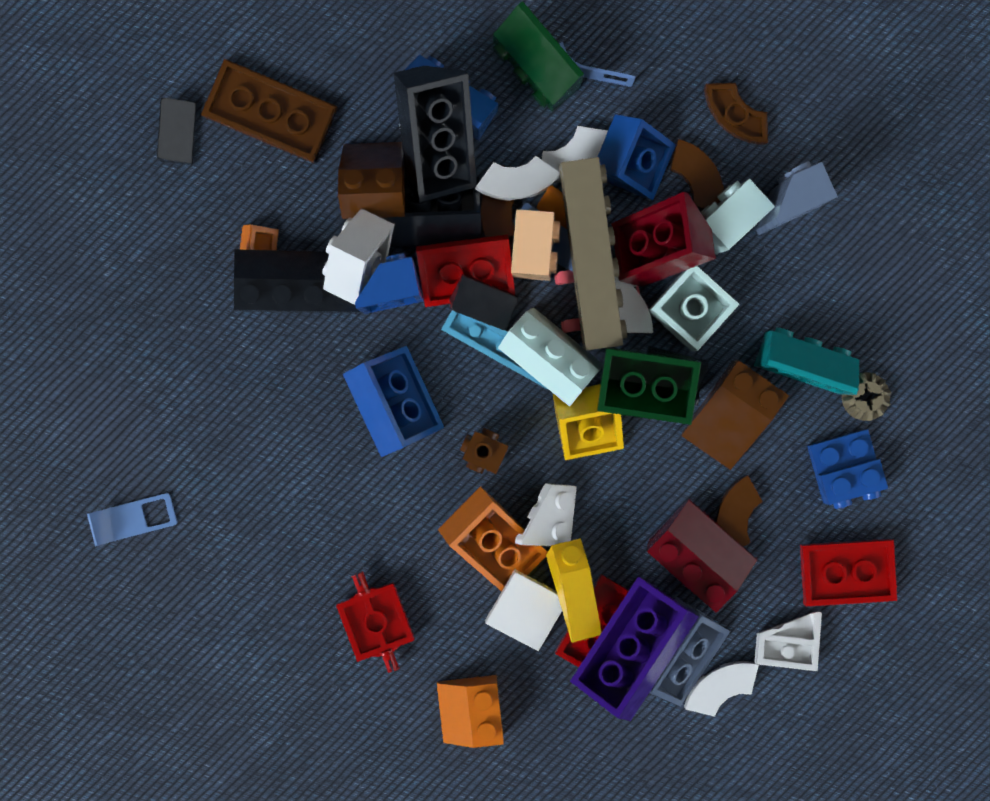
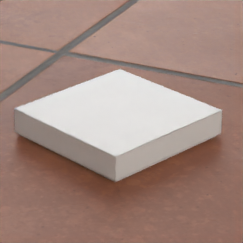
M515 569L485 619V624L539 651L562 612L557 592Z

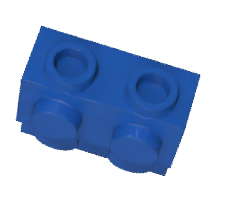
M862 429L807 445L824 504H833L834 509L844 508L852 505L851 499L862 496L863 500L876 499L882 496L881 490L888 489L880 459L876 458L868 429Z

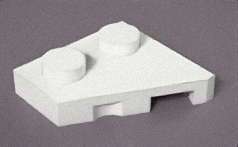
M545 483L538 496L536 505L532 507L527 516L530 521L523 535H517L515 543L520 545L551 546L571 541L577 486Z
M812 612L757 633L754 664L818 671L822 612Z

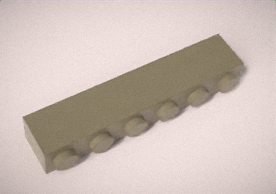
M599 157L561 162L559 164L583 350L622 346L623 338H627V327L625 320H620L619 308L623 307V296L621 289H616L615 277L619 276V266L617 258H612L611 246L615 245V235L613 227H608L606 216L611 214V204L609 196H604L602 184L607 183L605 164L600 165Z

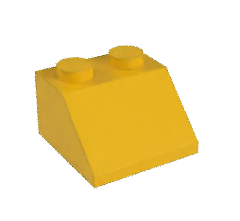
M600 384L586 387L570 407L553 393L555 414L565 460L624 449L621 414L597 411Z

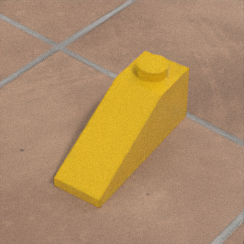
M581 538L551 545L546 558L571 642L574 643L600 636L602 631L593 582Z

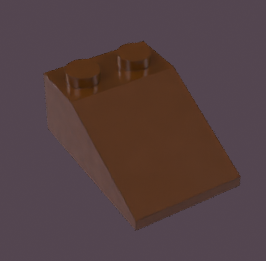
M402 142L343 144L338 169V200L342 219L353 218L361 208L380 218L405 217V165Z
M739 360L731 361L693 416L692 424L687 425L680 436L731 470L771 423L789 395Z

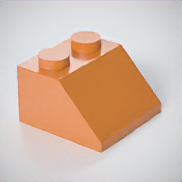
M497 675L437 682L443 743L470 748L504 744Z

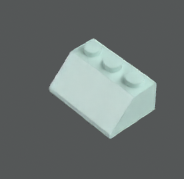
M535 308L523 314L508 331L498 349L569 407L603 367V363L587 350H583L581 345Z

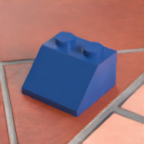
M615 115L597 157H599L600 165L605 164L608 183L648 200H653L676 144L643 119Z

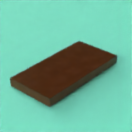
M224 59L201 116L315 164L338 107Z

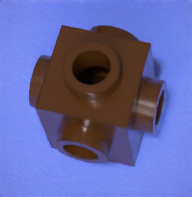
M483 427L481 432L475 430L473 436L466 435L460 451L465 453L463 460L467 461V468L483 474L484 469L497 474L509 445L498 440L499 434ZM479 446H486L489 452L481 456L478 454L477 448Z

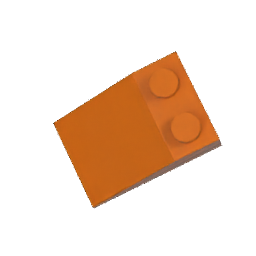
M481 486L438 529L447 544L501 592L515 569L528 575L546 557L548 552L543 546L516 544L515 539L517 535H523L525 528Z

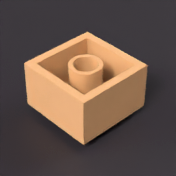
M516 209L511 273L514 278L551 281V274H557L558 252H553V245L560 242L561 225L560 221L555 220L554 212Z

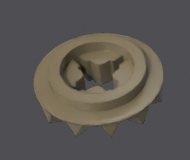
M859 373V390L857 395H842V403L845 410L852 417L858 420L872 421L884 415L887 407L891 405V391L886 384V380L874 373ZM865 388H867L868 392L878 394L875 398L870 399L869 406H867L866 401L855 400V398L865 393Z

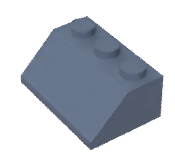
M810 161L805 162L777 179L779 185L773 188L768 196V199L775 207L759 221L756 228L757 234L761 235L838 197L822 162L813 166Z
M676 597L675 600L698 615L699 618L650 693L681 707L731 631L692 605Z

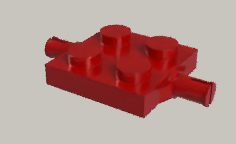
M359 572L358 575L356 573L351 577L358 593L352 598L337 603L338 613L357 662L369 657L382 656L387 672L391 673L393 669L396 671L400 668L394 651L399 646L415 640L413 631L394 582L381 587L369 588L364 572Z

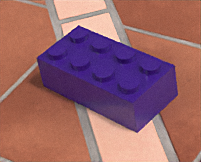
M638 577L570 682L616 718L631 721L699 616L650 582Z

